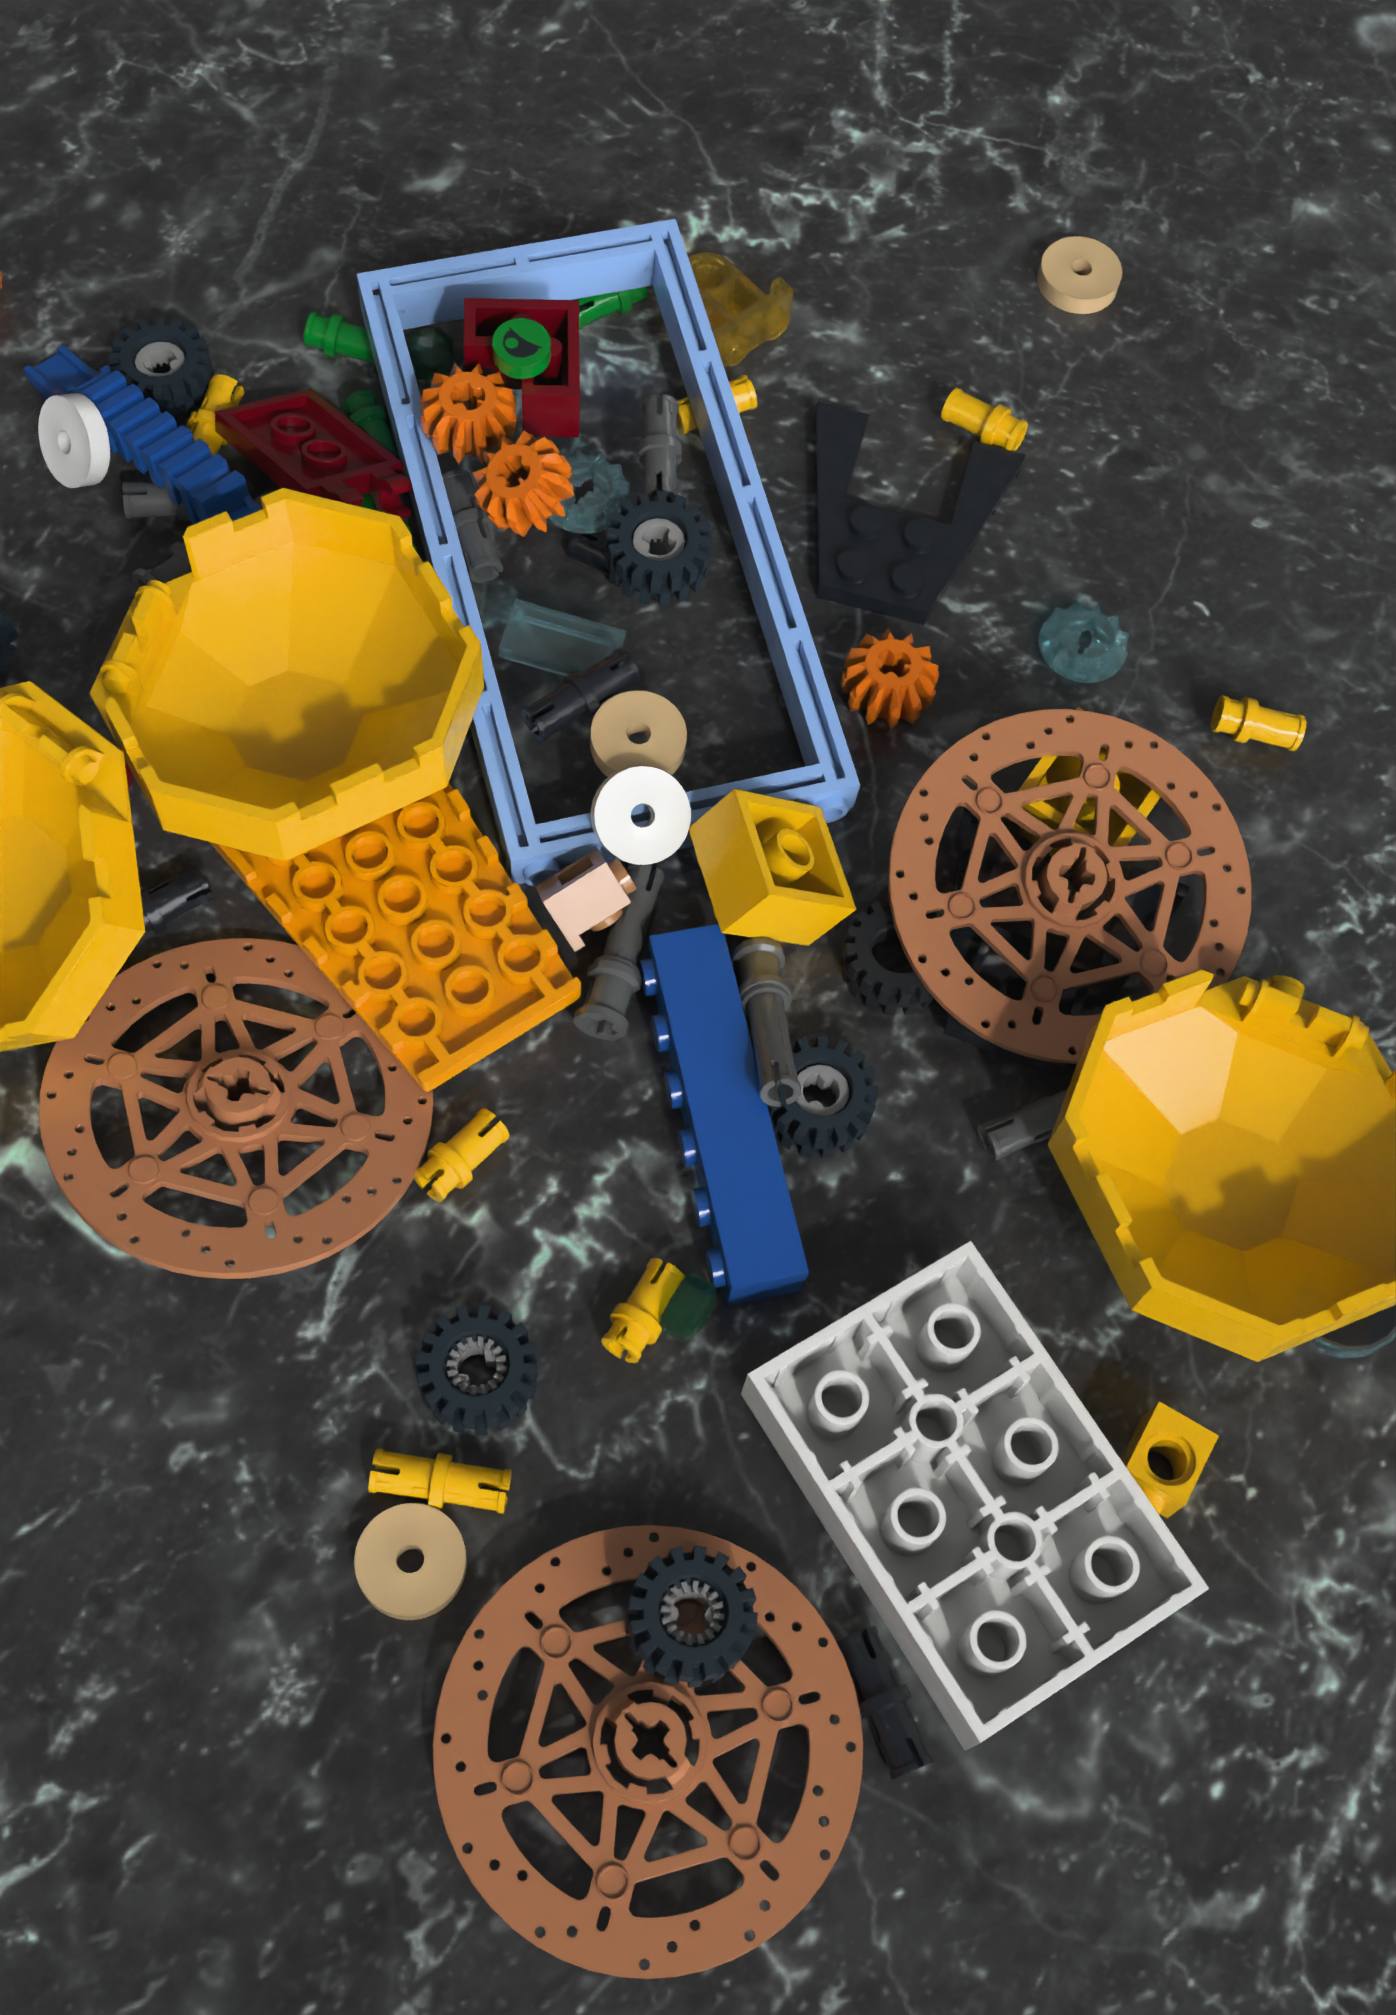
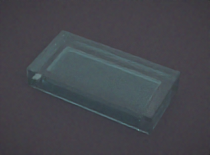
M515 599L499 646L498 657L562 676H566L572 671H577L581 674L611 655L617 648H623L627 631Z

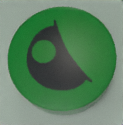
M526 318L511 319L501 324L493 335V360L497 368L505 375L515 379H529L540 375L548 367L551 359V339L547 330L540 323Z

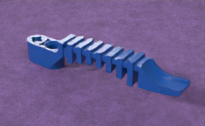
M64 345L57 348L58 353L39 365L35 367L27 365L23 368L27 380L46 399L56 395L79 393L89 398L97 407L104 420L109 437L110 452L115 454L118 450L120 457L128 463L133 459L136 469L143 474L148 470L152 482L160 489L165 484L170 500L178 506L182 502L184 503L188 518L193 524L227 511L232 521H235L261 510L250 496L242 474L236 470L230 473L226 459L218 453L212 456L209 445L201 439L195 442L192 432L184 425L178 428L174 416L167 411L161 414L158 403L148 397L144 400L141 389L134 384L128 386L125 376L118 370L111 372L110 367L106 365L99 372L95 371Z

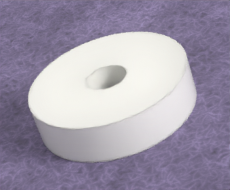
M79 393L56 395L48 398L40 411L38 434L42 454L49 470L62 485L68 488L85 487L100 483L108 471L110 443L108 432L99 410L89 398Z
M631 766L614 772L600 785L592 801L591 823L599 843L614 857L632 864H653L668 858L682 845L690 828L691 808L685 790L670 774L653 767ZM644 803L650 809V820L646 825L637 827L631 820V812L636 805Z

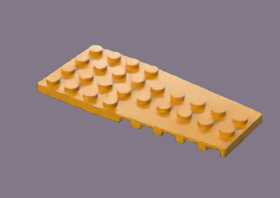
M450 783L442 790L287 861L209 842L425 1092L438 1087L581 997L580 980L578 977H572L558 955L557 944L548 930H543L528 907V900L517 882L513 883L499 862L497 850L488 836L481 834L471 818L469 806L458 789L453 790Z

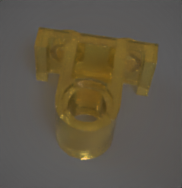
M705 252L698 253L689 258L724 368L737 365L750 351L767 340L773 341L784 333L790 323L794 289L781 277L772 281L770 294L766 295L728 259L719 254Z

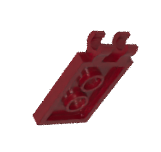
M311 388L215 411V432L280 488L355 506L363 504L364 498L362 494L370 493L374 498L378 511L400 516L401 519L410 517V510L402 504L398 495L412 491L411 482L403 475V462Z

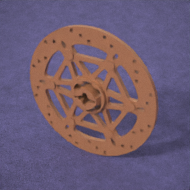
M1048 709L1025 712L999 719L960 739L928 768L913 789L899 817L889 855L888 891L894 927L901 947L924 987L942 1008L981 1038L1003 1049L1043 1061L1077 1064L1087 1036L1100 1015L1071 1016L1062 1014L1059 1011L1062 991L1129 975H1137L1150 988L1151 995L1157 993L1161 986L1167 983L1166 978L1175 980L1199 970H1205L1214 974L1213 980L1206 989L1208 990L1227 983L1241 956L1248 933L1252 897L1249 862L1236 821L1222 796L1205 774L1176 747L1136 724L1096 712L1072 709ZM1026 745H1030L1032 749H1028ZM1100 748L1106 749L1105 761L1099 760ZM1073 756L1081 761L1078 778L1012 793H1004L991 780V775L997 771L1033 758ZM970 757L975 758L976 761L970 760ZM1123 770L1135 776L1160 795L1183 823L1188 837L1169 841L1114 788L1117 771ZM962 779L968 780L976 790H971ZM920 792L925 793L926 796H921ZM1068 796L1070 798V803L1056 830L1051 829L1022 808V805L1057 797ZM1086 798H1092L1095 801L1093 836L1077 832L1073 829V825ZM962 806L967 808L978 819V826L961 890L940 893L936 889L935 882L939 843L950 816L957 807ZM1110 809L1117 812L1148 845L1110 846L1108 844ZM920 817H924L927 821H922ZM1007 817L1035 836L1037 842L1029 850L1023 851L1003 824L1001 818ZM992 836L1013 863L1015 869L981 883L978 881V875L988 837ZM925 840H929L931 845H927ZM1054 848H1062L1051 857L1039 873L1037 879L1032 880V867H1037ZM1209 849L1211 854L1199 856L1197 851ZM1156 860L1159 863V868L1127 881L1123 877L1119 861ZM1072 866L1070 877L1073 878L1072 887L1077 892L1068 901L1070 890L1067 889L1068 880L1063 876ZM896 873L902 874V878L897 877ZM1198 874L1202 878L1203 883L1201 921L1195 941L1183 962H1178L1164 950V939L1179 877ZM1158 884L1161 886V893L1152 930L1148 931L1128 905L1125 898ZM1013 886L1017 890L1021 906L984 908L980 905L979 900ZM1108 887L1107 901L1104 900L1087 917L1088 919L1076 921V918L1085 913L1099 898L1104 888ZM909 896H915L916 900H911ZM936 911L942 913V917L928 919L925 916L927 913ZM1113 916L1119 918L1140 948L1138 952L1132 950L1103 929V926ZM1030 921L1032 923L1030 960H1026L991 926V923ZM971 927L1025 981L1022 999L1015 1001L983 980L959 953L949 932L958 928ZM1046 932L1067 938V943L1053 972L1047 971L1044 968ZM1084 938L1090 939L1119 960L1118 964L1076 974L1070 971L1072 962ZM1215 946H1218L1220 948V951H1217L1215 949ZM922 957L925 963L919 962L918 958ZM941 971H946L948 976H943ZM1219 971L1221 976H1218L1216 972ZM965 980H970L971 985H967ZM1035 1009L1041 1011L1038 1025H1035L1032 1021ZM982 1022L986 1023L988 1028H983ZM1008 1023H1012L1014 1025V1029H1011L1008 1026ZM1069 1049H1072L1075 1054H1074V1055L1069 1054V1051H1068V1050H1069Z
M229 938L202 941L177 947L154 955L117 975L76 1036L71 1039L57 1041L53 1047L44 1071L40 1090L39 1122L47 1162L57 1186L75 1212L103 1239L141 1261L172 1272L217 1279L257 1278L306 1267L330 1257L353 1244L372 1230L394 1208L413 1181L415 1170L420 1167L426 1152L432 1124L433 1090L425 1092L421 1089L357 1013L351 1018H345L354 1010L298 945L276 940ZM209 973L213 974L216 981L209 983L206 975ZM247 983L284 988L310 997L322 1003L328 1009L317 1018L309 1019L237 1000L234 997L232 988L236 984ZM185 993L195 995L198 1007L138 1051L131 1053L113 1047L132 1024L155 1007ZM248 1020L294 1033L264 1049L258 1050L255 1048L243 1021ZM216 1022H227L239 1049L221 1053L215 1051ZM199 1029L202 1031V1058L200 1061L158 1058L194 1030ZM354 1037L362 1038L376 1060L382 1077L385 1108L380 1116L360 1113L355 1108L340 1047ZM308 1044L315 1045L312 1051L293 1071L286 1070L278 1062V1060ZM87 1061L102 1063V1065L88 1063ZM322 1063H328L330 1066L339 1100L338 1104L330 1103L300 1089ZM145 1075L186 1078L187 1080L182 1092L175 1093L143 1077ZM100 1085L119 1089L123 1093L135 1156L118 1169L110 1168L104 1161L92 1130V1095L94 1089ZM140 1098H146L178 1113L152 1141L147 1140L145 1137L138 1103ZM304 1109L335 1123L336 1126L323 1127L293 1124L292 1121L296 1111ZM185 1131H190L201 1141L167 1161L160 1160ZM376 1137H384V1138L391 1139V1140H393V1141H386V1140L378 1139V1138H376ZM280 1141L323 1145L288 1174L283 1176L279 1174L278 1143ZM348 1149L367 1155L368 1158L354 1177L326 1201L296 1216H291L286 1212L283 1199L343 1150ZM257 1150L264 1151V1184L258 1186L253 1184L240 1154ZM220 1153L223 1155L236 1185L229 1186L183 1174L182 1172ZM160 1187H166L242 1207L245 1210L247 1223L243 1227L236 1228L212 1227L190 1223L169 1216L151 1207L144 1201ZM127 1188V1190L120 1196L115 1198L113 1197L120 1190ZM272 1226L276 1237L268 1238L265 1227Z
M658 1525L624 1526L598 1531L571 1540L546 1552L523 1567L502 1585L483 1606L460 1642L442 1686L436 1712L433 1739L434 1778L438 1804L445 1829L459 1862L474 1887L488 1905L513 1930L545 1952L562 1961L589 1971L616 1977L640 1979L679 1977L706 1971L730 1962L760 1946L783 1929L807 1905L822 1886L840 1855L850 1831L858 1803L863 1767L861 1715L851 1675L833 1634L814 1606L777 1569L755 1554L727 1540L704 1532ZM651 1535H656L658 1537V1541L652 1542L650 1541L649 1537ZM682 1546L683 1553L692 1552L694 1546L707 1547L706 1555L716 1558L719 1551L729 1557L727 1565L731 1569L735 1570L740 1566L747 1575L744 1584L747 1589L753 1587L757 1599L753 1605L754 1612H758L757 1625L774 1643L786 1661L791 1672V1679L788 1682L767 1687L741 1660L733 1670H728L743 1685L744 1690L741 1693L697 1696L694 1693V1687L687 1688V1682L679 1681L673 1686L663 1682L664 1679L657 1678L654 1674L651 1675L643 1668L644 1660L637 1674L630 1677L595 1652L593 1648L596 1644L630 1635V1633H626L625 1620L581 1632H574L561 1619L559 1611L572 1600L588 1592L608 1585L636 1581L640 1573L643 1574L647 1570L649 1562L658 1555L661 1559L667 1557L670 1549ZM626 1550H630L633 1555L628 1558L623 1553ZM553 1559H558L560 1561V1564L558 1566L551 1565V1561ZM753 1564L755 1570L748 1571L746 1565ZM608 1568L611 1574L604 1576L602 1570ZM542 1585L545 1590L542 1593H538L535 1591V1588ZM684 1599L674 1604L679 1612L675 1622L678 1631L684 1632L685 1635L692 1634V1636H695L699 1633L702 1634L707 1629L702 1623L705 1606L702 1603L693 1599ZM526 1613H533L542 1622L543 1627L539 1630L535 1629L526 1620ZM771 1614L774 1618L773 1621H766L765 1615ZM792 1624H798L800 1631H793ZM483 1631L484 1637L476 1639L475 1633ZM824 1639L826 1647L818 1645V1640ZM527 1647L544 1662L545 1666L520 1754L512 1759L493 1762L488 1756V1737L494 1701L511 1661L521 1648ZM573 1659L580 1660L612 1683L613 1690L599 1704L595 1705L591 1702L571 1671L569 1663ZM477 1662L483 1664V1668L480 1671L474 1669V1664ZM561 1684L585 1720L586 1726L546 1747H541L538 1742L555 1685ZM485 1691L488 1697L485 1700H480L478 1694ZM817 1693L819 1696L818 1701L802 1705L799 1702V1697L805 1694ZM651 1694V1701L663 1704L648 1702L637 1705L629 1698L634 1695ZM670 1699L684 1708L691 1719L686 1726L690 1734V1741L697 1742V1755L694 1766L690 1764L684 1755L687 1742L684 1724L677 1713L666 1706ZM750 1708L756 1711L757 1719L719 1739L712 1737L707 1719L708 1712ZM831 1715L837 1717L838 1722L836 1725L831 1724L829 1720ZM604 1721L608 1722L615 1732L612 1746L614 1759L622 1773L635 1782L650 1784L661 1781L670 1788V1791L661 1794H647V1787L630 1783L628 1788H625L613 1779L606 1768L611 1763L607 1744L600 1745L601 1729ZM794 1725H802L806 1728L808 1735V1767L804 1790L798 1810L788 1832L781 1842L775 1843L757 1826L759 1809L778 1730ZM633 1726L635 1729L640 1727L646 1733L652 1732L656 1727L664 1732L665 1738L660 1748L666 1755L665 1760H659L651 1753L642 1760L634 1755L633 1750L638 1739L632 1731ZM446 1734L450 1735V1743H442V1737ZM754 1739L758 1741L759 1747L746 1801L744 1804H740L714 1767L713 1759ZM847 1743L853 1744V1752L847 1751ZM579 1748H584L587 1751L588 1762L591 1768V1773L588 1776L552 1779L540 1777L539 1770L542 1766ZM460 1762L466 1765L463 1772L456 1770V1766ZM490 1782L497 1785L496 1790L492 1793L482 1796L474 1793L475 1788L479 1785ZM704 1782L707 1784L730 1819L731 1826L728 1830L720 1829L686 1803V1797L699 1783ZM815 1786L821 1789L820 1796L813 1794ZM596 1791L603 1794L600 1842L597 1846H592L552 1803L554 1795ZM529 1801L593 1870L591 1885L585 1899L576 1900L566 1895L548 1882L529 1863L506 1829L502 1819V1812L505 1807ZM620 1805L642 1810L645 1814V1818L625 1860H618L614 1857L617 1808ZM665 1811L671 1812L706 1839V1845L701 1848L652 1862H647L644 1858L647 1847ZM820 1817H825L827 1819V1825L825 1827H822L819 1824ZM470 1843L473 1850L471 1853L465 1854L463 1846ZM826 1850L828 1852L827 1860H822L820 1851ZM720 1858H727L742 1874L743 1882L738 1889L717 1902L698 1910L656 1918L635 1917L630 1913L629 1904L633 1888L638 1882ZM492 1860L499 1861L500 1866L498 1870L493 1871L490 1869L489 1864ZM761 1861H767L778 1874L777 1880H771L761 1870ZM522 1870L528 1874L527 1879L524 1881L518 1880L517 1877L518 1873ZM762 1900L768 1902L769 1907L767 1911L760 1909L759 1904ZM602 1907L610 1909V1917L605 1931L597 1929V1920ZM692 1920H697L699 1923V1929L696 1931H692L690 1928ZM570 1926H574L577 1929L575 1937L567 1935V1929ZM538 1927H543L546 1931L545 1936L542 1938H538L535 1935V1930ZM747 1930L753 1932L754 1938L752 1941L745 1939L744 1934ZM670 1941L675 1942L677 1945L676 1951L673 1953L667 1949V1944ZM642 1959H646L649 1962L647 1970L640 1969L639 1963Z

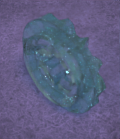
M578 448L572 457L566 458L571 465L573 473L568 480L573 485V492L575 494V486L580 487L584 481L593 479V492L588 491L584 498L580 497L577 504H575V496L560 501L564 507L565 517L552 514L548 519L566 531L579 534L597 533L610 527V518L614 511L620 514L621 504L629 499L630 482H627L623 476L621 464L612 465L607 462L602 451L593 457L583 455Z
M1076 600L1067 609L1056 607L1051 616L1043 623L1039 634V648L1045 662L1062 677L1080 683H1095L1112 677L1121 669L1128 655L1127 643L1129 633L1120 629L1118 616L1108 617L1101 613L1099 604L1091 609L1082 608ZM1082 631H1090V634L1093 635L1091 644L1088 648L1084 649L1083 654L1077 653L1080 647L1078 645L1079 636Z

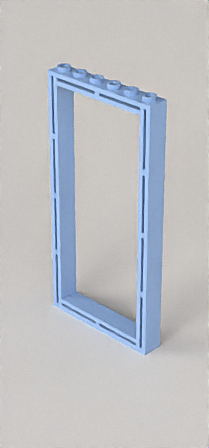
M676 219L358 273L357 282L361 312L400 461L403 462V473L412 484V491L408 492L426 561H429L451 595L453 610L464 627L470 625L481 642L484 688L473 715L470 729L511 881L513 883H526L529 886H536L595 848L599 849L607 864L615 860L616 857L607 852L597 840L592 828L591 813L535 824L435 448L433 447L432 439L425 438V433L421 429L420 417L423 415L420 407L421 396L403 330L464 319V298L574 300L653 286L805 763V767L686 792L691 808L690 826L733 789L821 807L826 823L836 821L844 817L848 812L853 811L860 788L859 779ZM379 289L380 294L373 295L372 290ZM641 803L633 808L631 820L634 825L641 827L650 820L651 813L647 805ZM689 831L678 849L694 846Z

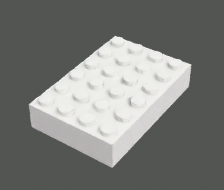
M971 1241L747 1374L741 1392L742 1397L964 1751L980 1744L1209 1589Z

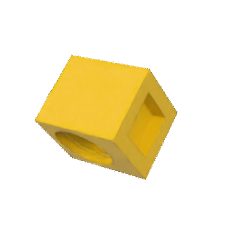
M1159 1401L1142 1416L1121 1460L1157 1513L1169 1518L1186 1505L1219 1435ZM1148 1452L1160 1453L1169 1460L1173 1469L1172 1480L1161 1479L1152 1472L1148 1465Z

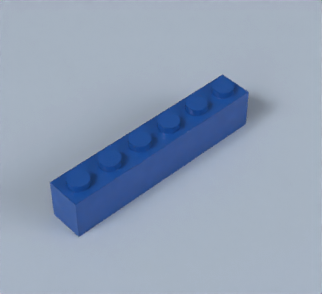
M719 924L650 935L647 959L639 960V970L642 976L641 985L645 997L655 996L659 1014L651 1016L654 1042L658 1052H668L672 1071L664 1073L667 1099L671 1109L681 1108L685 1129H680L677 1132L680 1155L684 1167L694 1166L699 1188L691 1189L695 1220L698 1227L708 1225L713 1248L705 1250V1261L712 1288L722 1287L726 1306L802 1292L809 1271L768 1107L762 1101L759 1094L760 1084L756 1058L725 934L721 933Z

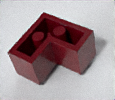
M464 298L465 372H471L479 363L484 371V376L500 372L505 388L522 390V432L526 431L534 437L579 438V300ZM526 318L540 323L550 335V363L546 370L536 377L515 379L502 373L494 363L493 335L501 324L511 319Z

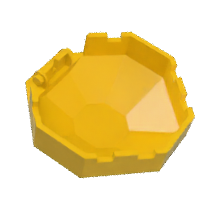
M281 488L260 497L263 509L232 521L227 511L187 527L183 539L192 572L166 583L150 580L146 586H140L137 589L135 597L89 694L118 748L124 752L125 761L163 830L287 861L446 788L484 688L481 642L470 625L464 627L453 610L451 595L429 561L423 563L413 547L412 535L400 516Z
M31 681L0 688V1052L74 1038L145 933L124 752Z
M1199 970L1164 983L1157 993L1132 1002L1129 997L1105 1005L1087 1036L1048 1142V1147L1130 1309L1259 1362L1396 1305V1069L1393 1073L1391 1072L1369 1034V1027L1360 1021L1359 1016L1352 1014L1348 1017L1269 986V981L1261 979L1258 982L1243 976L1206 990L1213 980L1214 974L1205 970Z

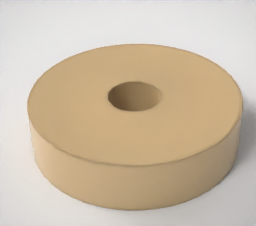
M1066 237L1055 241L1045 250L1037 274V283L1042 295L1055 307L1070 313L1090 314L1106 308L1114 300L1122 278V266L1117 255L1105 244L1087 237Z
M628 691L608 699L596 712L591 724L590 749L597 767L607 777L620 769L631 766L653 767L672 776L683 761L687 741L686 724L680 711L666 698L648 691ZM633 734H642L648 738V741L643 744H636L631 742L629 737Z
M406 1503L393 1506L381 1512L366 1526L356 1546L354 1567L356 1578L363 1594L377 1610L396 1619L418 1620L436 1614L455 1598L466 1575L467 1556L462 1535L455 1523L446 1514L425 1504ZM408 1550H417L424 1556L422 1567L414 1573H405L398 1567L400 1556Z

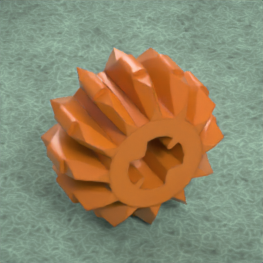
M454 363L450 377L434 373L431 388L424 389L423 395L420 398L421 413H423L420 417L421 429L425 433V438L432 439L437 455L453 450V457L458 465L466 455H475L483 464V451L487 452V450L497 453L501 449V436L505 438L514 437V432L517 428V415L514 414L516 412V398L513 394V389L504 387V381L500 372L484 376V371L479 363L471 372H463Z
M523 431L515 444L510 439L501 436V449L496 454L483 451L484 461L488 466L472 472L475 477V483L479 487L474 494L477 504L485 513H488V518L503 531L511 528L515 534L525 537L532 524H534L538 530L547 533V518L552 514L565 517L564 507L560 501L575 496L573 485L568 480L573 475L571 465L563 455L559 454L560 451L551 440H547L545 436L536 440L532 434Z
M889 628L881 635L880 640L866 633L860 641L859 648H851L850 652L846 655L845 671L842 673L840 682L842 693L849 695L848 704L850 712L867 711L865 718L868 725L874 722L877 717L884 718L891 730L898 724L899 718L914 724L916 719L920 717L921 710H928L936 695L935 686L939 678V665L930 662L932 657L930 646L913 647L912 632L903 640L894 639Z

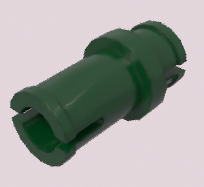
M361 390L349 395L344 401L345 406H343V410L349 420L400 460L396 442L389 429L391 423L385 407L378 405V399L374 392Z

